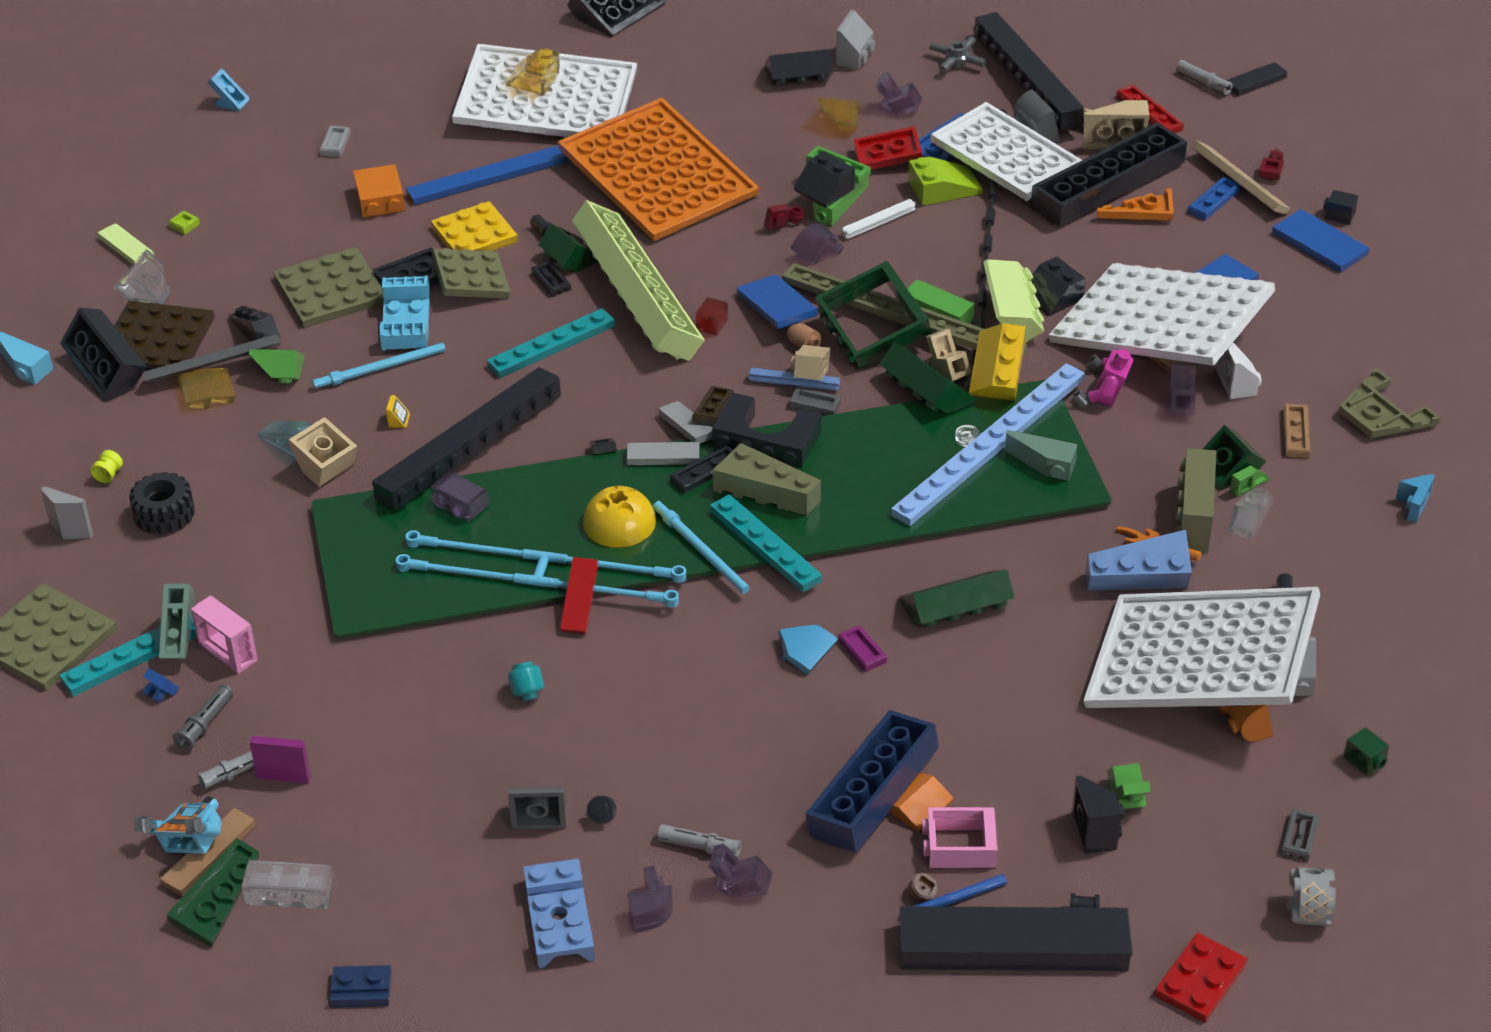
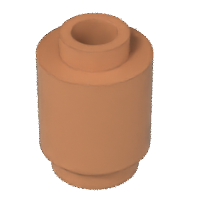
M803 323L792 324L787 331V337L790 342L799 348L802 345L819 347L821 343L820 333Z

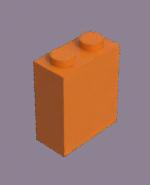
M395 164L353 170L355 188L363 218L405 211L404 195Z

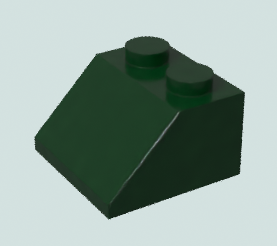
M553 223L550 224L538 243V246L544 250L543 254L553 261L556 260V265L565 271L569 268L578 272L599 262L592 256L593 252L585 245V240Z
M1225 424L1203 448L1204 450L1216 451L1215 484L1221 490L1231 487L1233 474L1250 465L1260 470L1267 462L1240 433Z

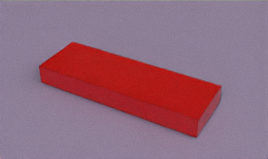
M573 557L560 627L562 632L587 633L599 565L598 560Z

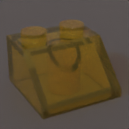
M539 48L521 60L506 81V86L545 95L560 73V53L550 49Z

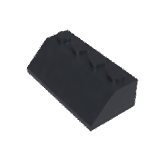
M79 307L60 345L104 401H109L136 385L147 366L101 309Z

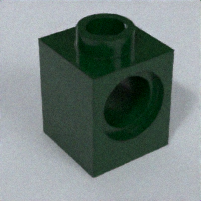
M1364 727L1347 739L1343 757L1368 776L1375 770H1381L1386 765L1389 745L1367 727Z

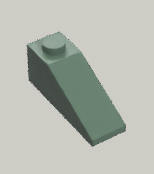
M1011 430L1006 431V452L1045 476L1070 480L1076 463L1078 444Z
M189 583L163 585L159 659H186L193 624L191 608L195 606V591Z

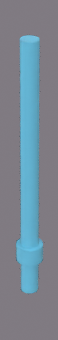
M439 343L339 372V370L333 371L328 376L312 380L314 389L330 384L335 386L342 384V381L444 352L445 346L443 343Z
M660 501L653 505V508L663 517V521L670 528L678 531L742 594H746L749 591L750 587L680 521L678 514L673 510H669Z

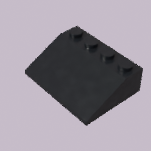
M569 0L567 7L580 21L613 37L664 5L666 1Z

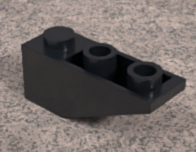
M244 305L234 309L235 312L228 315L229 319L249 342L276 334L281 340L273 315Z

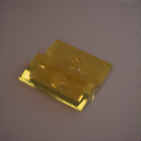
M227 368L198 369L178 376L186 408L209 409L211 402L234 404L236 396Z

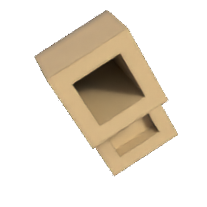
M943 329L926 336L932 355L928 359L932 367L951 381L972 373L966 352L956 351L950 329Z

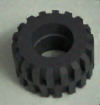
M152 473L151 476L146 475L142 477L143 480H138L135 486L131 487L129 500L134 522H136L138 528H142L146 533L151 531V534L157 535L162 533L163 535L171 531L172 533L176 532L177 529L184 528L186 523H190L192 516L195 514L190 484L188 481H185L183 476H178L177 473Z

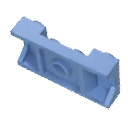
M579 859L524 866L538 969L545 968L556 956L576 953L588 961H595L594 944L588 919ZM558 913L566 915L565 918L560 920L552 918Z

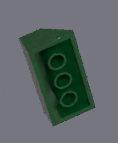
M895 341L879 363L880 366L886 369L884 372L886 376L894 381L898 378L899 382L897 384L907 391L913 389L911 394L922 402L926 399L925 405L935 412L941 409L945 413H950L972 404L976 400L967 391Z
M1007 569L988 571L899 596V600L914 625L922 624L923 628L937 625L938 619L946 618V622L961 618L960 613L969 611L970 615L984 612L985 606L992 605L993 609L1008 605L1007 600L1015 598Z

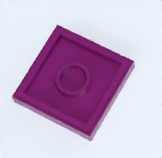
M262 736L251 737L249 743L257 779L309 784L311 773L305 741Z

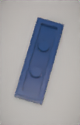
M1222 177L1188 206L1187 213L1206 221L1241 191V185Z

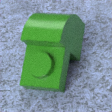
M1139 763L1113 766L1107 770L1110 789L1115 792L1118 803H1122L1124 809L1147 806L1145 795L1151 792L1149 781H1142Z

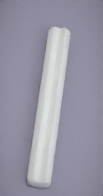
M911 199L905 200L844 226L841 229V234L845 239H850L914 211L915 203Z

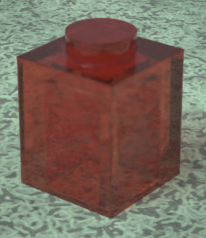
M707 297L696 312V328L698 331L717 336L728 321V302Z

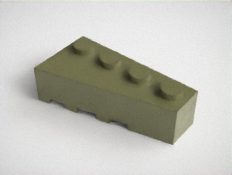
M742 443L713 469V491L717 493L727 491L733 493V497L741 499L743 496L755 498L756 503L764 505L765 503L777 504V508L803 515H808L821 502V480Z

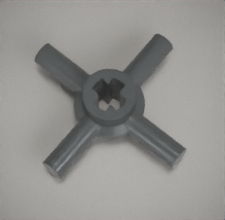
M972 36L965 42L953 41L949 44V47L935 42L930 43V50L945 54L947 58L939 67L942 73H945L950 67L962 68L966 65V62L980 67H984L986 64L985 59L970 55L968 49L976 42Z

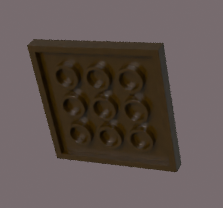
M129 300L114 326L147 366L145 370H152L194 358L215 318L214 310Z

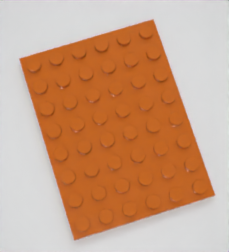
M663 98L654 100L558 141V148L653 241L759 194L760 188Z

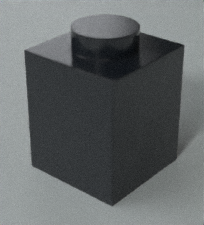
M1333 190L1330 198L1326 197L1324 201L1325 219L1351 225L1356 213L1359 195Z

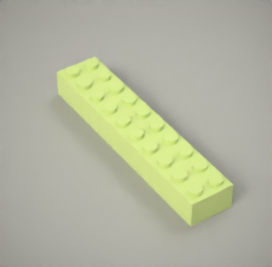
M586 200L572 219V222L577 228L576 231L584 238L585 245L593 252L592 256L601 264L600 268L609 276L610 283L618 290L617 294L626 302L627 309L635 316L634 320L643 328L644 335L651 340L652 347L660 353H669L676 359L682 358L690 361L705 341L621 216L614 211Z

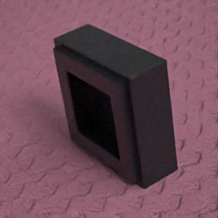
M612 438L589 442L592 454L617 451L616 443Z

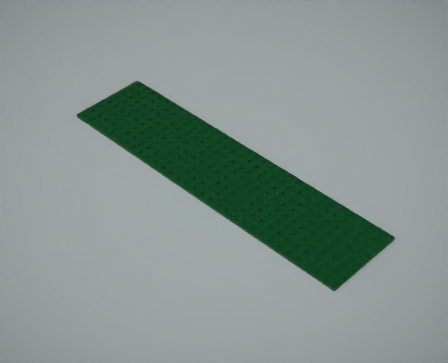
M1039 380L1018 384L1015 401L973 396L976 398L974 403L950 413H945L941 409L935 412L925 405L927 400L924 399L923 402L918 400L822 416V432L803 467L787 464L821 480V502L808 515L777 508V504L765 503V505L756 503L755 498L743 496L742 499L733 497V493L727 491L722 493L714 492L713 479L683 494L670 482L669 475L688 465H627V448L606 453L589 454L444 478L396 511L376 501L373 490L316 499L311 502L334 636L337 639L566 599L567 588L542 587L514 583L511 580L429 569L427 571L410 569L401 572L397 570L395 561L396 557L401 554L410 556V559L428 561L431 564L506 574L520 573L533 575L538 563L537 560L523 559L521 556L438 545L437 547L419 545L418 547L411 548L407 546L405 536L407 532L412 530L418 531L420 535L437 537L440 540L516 550H538L567 554L569 557L652 568L655 566L673 568L674 566L681 565L686 568V579L720 573L678 531L670 528L655 509V528L648 538L638 544L628 547H608L590 539L583 528L585 509L589 501L598 492L612 486L631 487L641 492L649 500L652 507L657 501H660L669 510H673L680 516V521L733 571L769 565V563L710 512V504L729 494L803 558L1109 506L1111 504V497L1063 399H1061L1022 433L1078 444L1076 463L1069 481L1043 475L1006 452L1004 447L913 525L909 526L891 516V508L966 447L963 446L962 437L958 436L960 433L971 432L970 436L973 437V440L1045 381ZM792 421L753 427L751 429L766 434L777 433L788 428ZM969 435L963 436V438L967 439L965 443L972 442L971 440H968ZM687 438V439L674 440V441H668V442H692V441H690V440ZM713 439L699 444V459L721 449V447L713 446ZM548 562L543 577L558 578L559 581L569 582L572 563ZM598 567L595 585L630 589L671 582L673 580L672 578L654 576L650 573ZM594 592L593 595L601 594V592Z

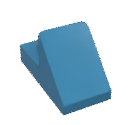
M222 68L207 82L220 96L214 103L215 106L239 111L250 100L246 93Z
M1427 474L1399 482L1396 499L1407 502L1405 508L1409 510L1407 520L1417 523L1431 494L1435 475Z

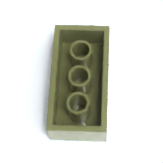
M1187 448L1185 458L1181 457L1179 472H1183V474L1178 475L1177 490L1179 492H1177L1176 506L1180 507L1176 508L1175 523H1180V525H1175V532L1186 530L1188 548L1208 553L1214 515L1216 451Z

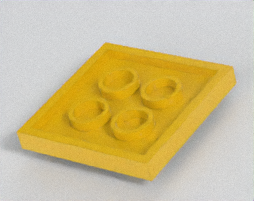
M490 201L431 220L432 229L448 249L493 251L518 242L516 232Z

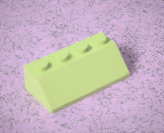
M985 260L983 263L998 321L1001 324L1026 326L1025 343L1043 333L1042 322L1044 318L1038 309L1040 303L1035 297L1037 291L1031 282L1033 276L1027 267L1023 268L1018 261Z

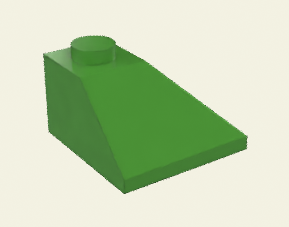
M249 349V355L271 378L278 379V383L292 384V380H299L304 362L303 353L296 350Z

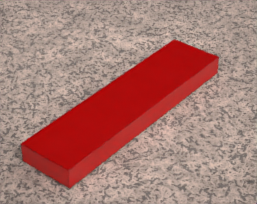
M1133 84L1116 91V97L1121 101L1147 100L1149 123L1151 125L1158 122L1175 134L1183 131L1184 124Z

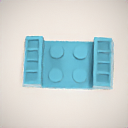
M428 276L383 278V322H380L382 350L428 347L430 308Z

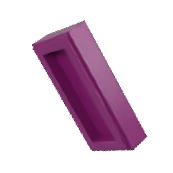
M860 625L838 634L840 644L865 672L887 663V655Z

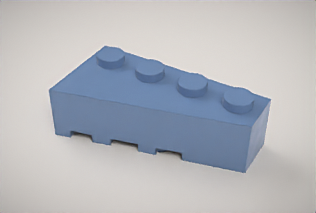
M1186 530L1088 554L1085 568L1087 590L1188 588L1192 570Z

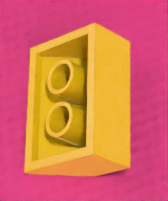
M1002 323L979 332L969 394L1011 401L1016 400L1026 340V326Z

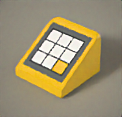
M391 395L386 408L389 428L405 429L410 413L395 395Z

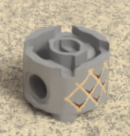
M1305 867L1290 869L1289 885L1292 886L1293 896H1288L1287 912L1290 913L1291 922L1304 925H1332L1331 921L1334 918L1336 895L1335 888H1332L1329 881H1335L1332 869Z

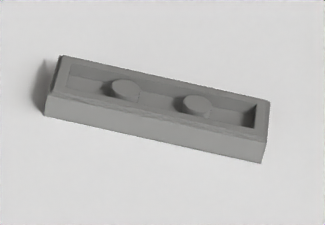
M679 401L658 408L659 416L690 441L701 444L713 439L712 427L692 422L693 412Z
M699 442L628 443L627 465H690L699 460Z

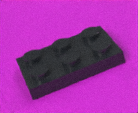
M432 247L372 269L381 286L382 279L385 277L428 276L429 286L439 282L432 258Z

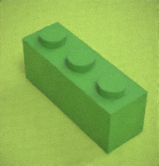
M918 279L907 288L920 307L968 324L973 322L974 303Z

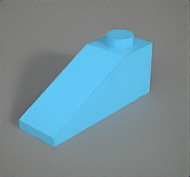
M0 331V353L18 378L32 384H37L53 370L49 351Z

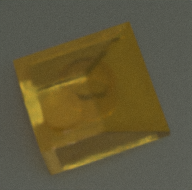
M817 97V103L833 124L840 128L839 131L852 132V129H858L862 114V107L858 101Z

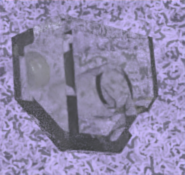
M147 249L122 274L113 287L128 301L163 304L171 293L170 286L166 284L163 275L165 273L164 264Z

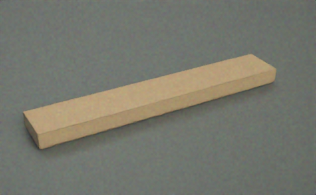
M1197 140L1194 142L1193 149L1269 208L1283 215L1288 214L1291 208L1213 148Z

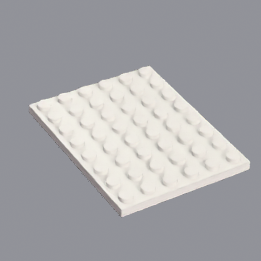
M478 44L452 116L453 123L567 138L625 113L637 71V63Z
M1112 263L1051 331L1049 340L1051 343L1107 351L1125 349L1130 354L1214 366L1274 293L1275 286L1274 283L1264 282L1263 280L1255 281L1240 277L1230 278L1221 275L1214 276L1182 272L1180 270L1172 271L1161 268H1147L1140 265L1130 266Z
M1299 587L1119 595L1083 700L1086 708L1292 704L1320 598L1319 588Z

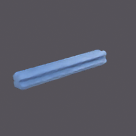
M751 368L749 371V381L831 391H838L840 386V379L838 377L824 376L822 380L796 378L794 377V372Z

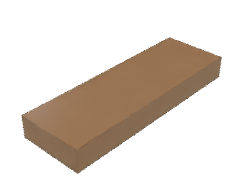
M1284 404L1285 457L1310 458L1308 405Z

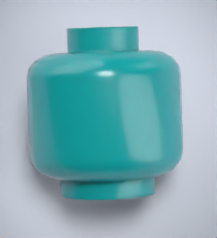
M532 661L513 665V670L508 672L507 675L512 695L515 697L522 696L523 701L537 698V692L544 689L541 668L538 665H533Z

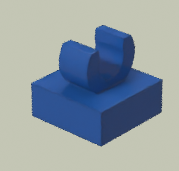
M148 668L143 676L150 681L144 687L143 692L151 696L156 690L152 699L159 703L164 699L165 691L174 696L180 688Z

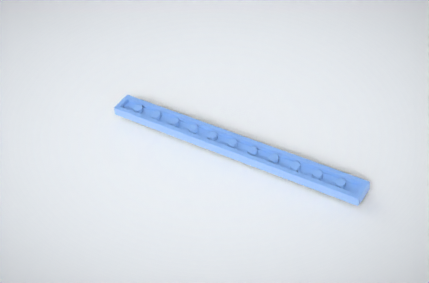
M1067 363L893 506L891 508V516L909 526L913 525L1005 447L1007 430L1022 433L1083 382L1085 373Z

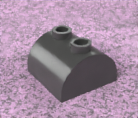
M1032 89L1024 93L1014 107L1013 118L1053 143L1059 142L1053 110Z

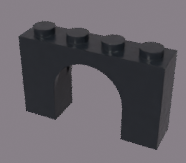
M733 392L712 427L713 446L721 448L729 446L734 450L742 443L783 463L803 467L822 432V414L799 408L792 423L785 430L771 434L760 433L749 427L755 417V398Z

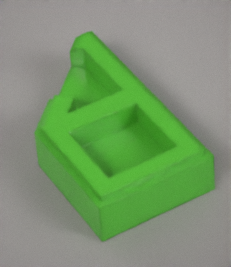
M1250 465L1232 475L1230 493L1234 497H1238L1268 481L1269 477Z

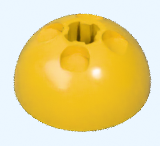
M612 486L598 492L589 501L583 516V528L588 537L596 543L608 547H628L638 544L651 535L656 525L655 512L649 500L638 490L627 486Z

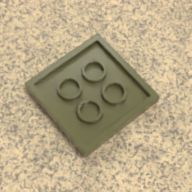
M448 248L433 249L432 258L444 296L509 299L510 289L498 252L490 250L472 251L469 249L452 250Z

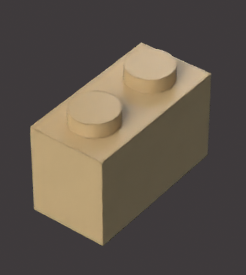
M802 345L799 351H796L795 356H792L791 370H794V377L822 380L828 371L830 348Z

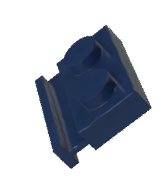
M391 965L333 967L330 997L331 1008L389 1006L392 978Z

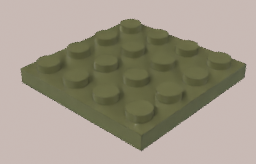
M357 247L348 248L337 253L327 254L320 258L273 271L277 284L303 328L384 304L382 286Z
M42 583L0 618V666L47 691L60 680V674L75 667L118 629L117 623Z

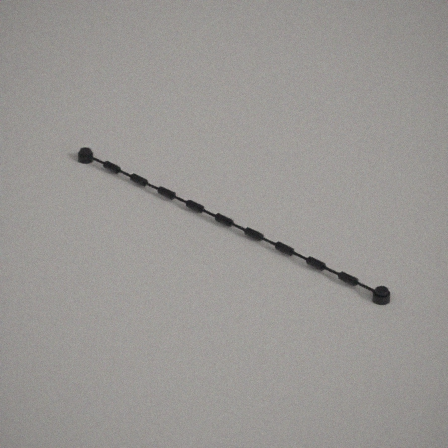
M999 109L1000 111H1002V112H1004L1005 114H1007L1006 110H1004V109ZM994 180L989 184L988 198L991 201L990 208L987 209L986 214L988 231L984 236L983 244L985 260L988 259V255L992 251L993 236L990 234L991 226L994 225L995 221L993 203L997 198L998 184ZM982 262L980 278L983 280L978 295L980 313L976 319L975 326L984 329L983 308L987 305L988 291L985 289L987 276L984 263ZM973 349V355H972V364H973V365H974L975 354H976V350H974V349ZM971 377L965 382V391L967 392L970 389Z

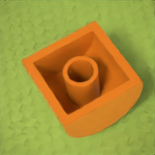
M1268 705L1217 706L1222 715L1226 713L1230 715L1231 718H1228L1227 721L1233 733L1240 732L1247 741L1254 742L1273 737Z

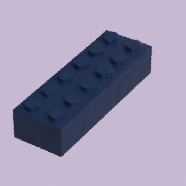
M889 710L805 813L810 837L857 853L938 750L939 743L936 725Z

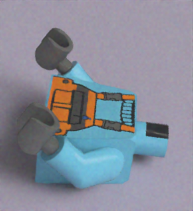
M208 796L201 803L181 804L164 821H151L150 816L134 817V830L155 834L165 852L205 854L215 837L221 833L222 821L216 812L219 804L214 798Z

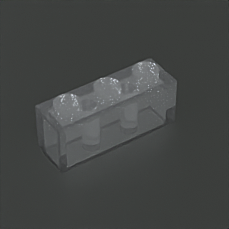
M249 860L242 883V891L245 904L328 909L334 887V877L331 865Z

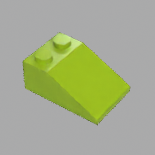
M921 157L909 161L908 182L923 206L983 194V189L968 166L932 157Z

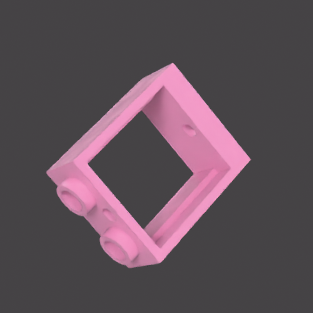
M211 595L191 608L198 645L237 674L258 660L250 623Z
M928 807L927 819H922V835H928V840H923L924 857H929V868H996L997 838L994 807ZM935 831H982L983 847H936Z

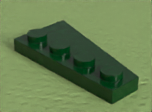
M237 838L167 913V921L212 948L259 859V851Z

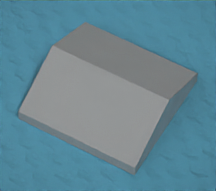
M45 486L41 488L49 524L62 539H81L93 536L85 499Z

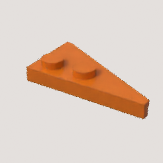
M1172 188L1165 189V194L1158 196L1150 193L1143 197L1124 200L1121 206L1112 208L1111 204L1097 208V218L1173 220Z

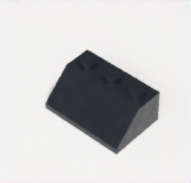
M830 49L769 55L764 63L769 82L776 83V86L787 85L788 81H796L797 84L806 83L808 79L825 81L833 73Z

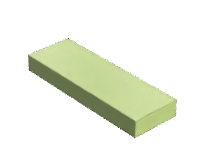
M116 223L98 232L100 240L135 267L154 258V253L151 249Z

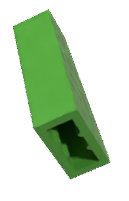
M869 175L859 184L855 183L853 191L827 208L813 202V221L832 227L868 187Z

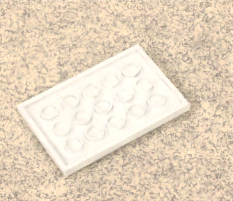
M987 102L932 133L930 139L932 143L1026 201L1031 198L1032 185L1082 161Z

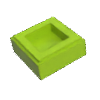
M182 211L168 221L170 228L184 235L200 225L199 218L186 211Z

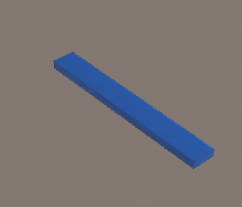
M557 145L406 188V192L413 205H418L567 163L571 160Z

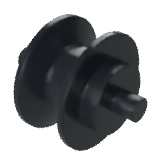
M596 796L587 805V814L596 823L611 821L617 812L616 803L608 796Z

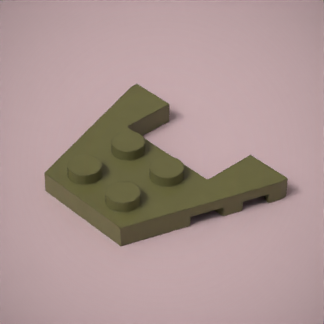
M1378 368L1373 369L1368 379L1365 378L1361 382V386L1341 403L1338 412L1370 438L1437 426L1441 418L1427 406L1406 414L1381 395L1378 391L1390 386L1391 378Z

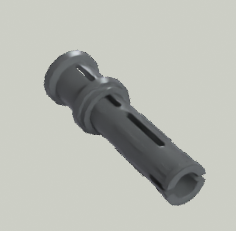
M221 684L196 715L189 716L183 728L173 734L174 742L184 750H192L199 736H203L207 732L210 721L219 713L228 700L233 697V690L228 685Z

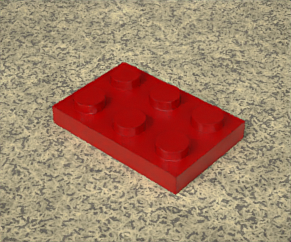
M915 126L853 139L858 162L871 167V170L923 157Z
M1197 932L1158 984L1154 996L1206 1023L1247 966L1248 958Z

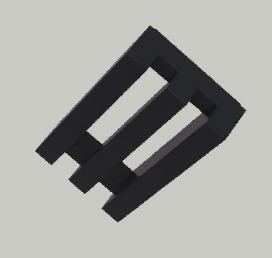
M551 261L531 267V274L551 297L555 296V292H558L559 295L563 294L564 289L567 292L571 291V284ZM553 276L559 281L560 284H558L554 280Z

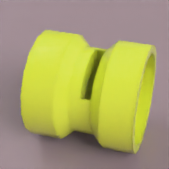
M105 450L99 456L98 461L92 465L90 469L91 475L101 483H110L115 477V472H118L123 466V460L116 452Z

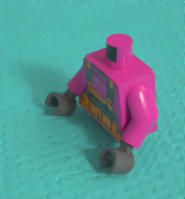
M1112 350L1109 357H1105L1103 360L1097 355L1090 357L1092 362L1088 363L1087 366L1095 373L1101 370L1102 372L1094 390L1089 391L1087 396L1082 390L1074 393L1072 401L1077 407L1083 408L1089 401L1092 403L1099 401L1110 407L1113 406L1133 362V358L1130 357L1131 355L1127 350Z

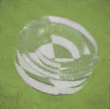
M972 425L960 426L956 430L955 440L959 445L966 447L979 436V430Z

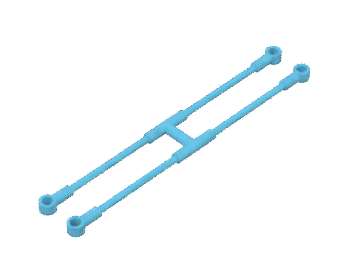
M412 530L407 532L405 536L406 544L411 548L418 547L419 545L437 547L438 545L521 556L523 559L537 560L538 563L534 574L527 575L431 564L428 561L410 559V556L406 554L397 556L395 560L396 568L401 572L410 569L423 571L429 569L511 580L514 583L567 588L568 582L559 581L558 578L543 576L548 562L567 564L572 563L573 557H569L567 554L538 550H516L440 540L437 537L420 535L418 531ZM598 560V567L650 573L654 576L672 578L676 583H682L686 580V568L681 565L674 566L673 568L659 566L652 568ZM596 585L594 588V592L646 598L647 601L662 602L670 608L676 607L679 604V594L675 590H668L663 593L656 591L641 592Z

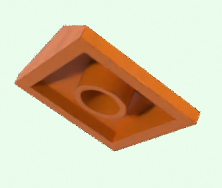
M919 773L890 809L889 813L920 833L922 831V819H927L928 807H948L954 802V798L934 776Z

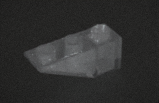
M1260 488L1249 491L1234 505L1227 532L1252 539L1264 521L1275 496L1269 495L1267 490Z

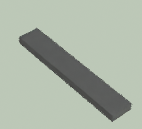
M276 334L145 371L143 375L146 384L247 356L249 355V349L268 350L279 347L281 342Z

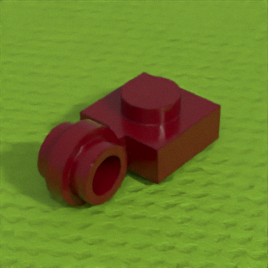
M1276 148L1275 150H1270L1269 158L1263 157L1258 177L1280 180L1284 169V152Z
M786 204L767 207L763 226L768 230L786 227L787 220L790 223L798 224L803 220V210L798 206H791L789 208Z

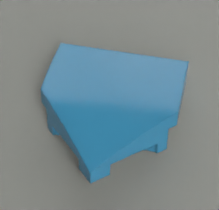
M819 625L792 627L778 631L779 639L782 641L783 661L789 660L806 675L838 640Z

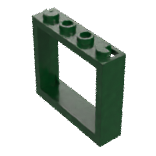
M888 260L816 296L819 317L826 319L825 324L831 334L835 333V340L840 349L845 348V355L849 363H855L858 370L883 359L894 341L906 347L932 334L929 319ZM887 283L914 323L857 351L831 313V310Z

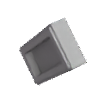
M330 126L319 150L320 156L341 158L351 134L350 127Z

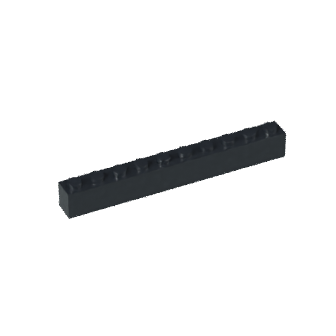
M997 12L975 17V25L973 26L975 37L979 38L983 46L987 47L992 56H995L1000 65L1004 66L1008 74L1012 75L1025 92L1032 89L1053 110L1056 126L1061 131L1083 126L1084 106Z
M538 367L372 480L374 499L396 511L560 397V377Z

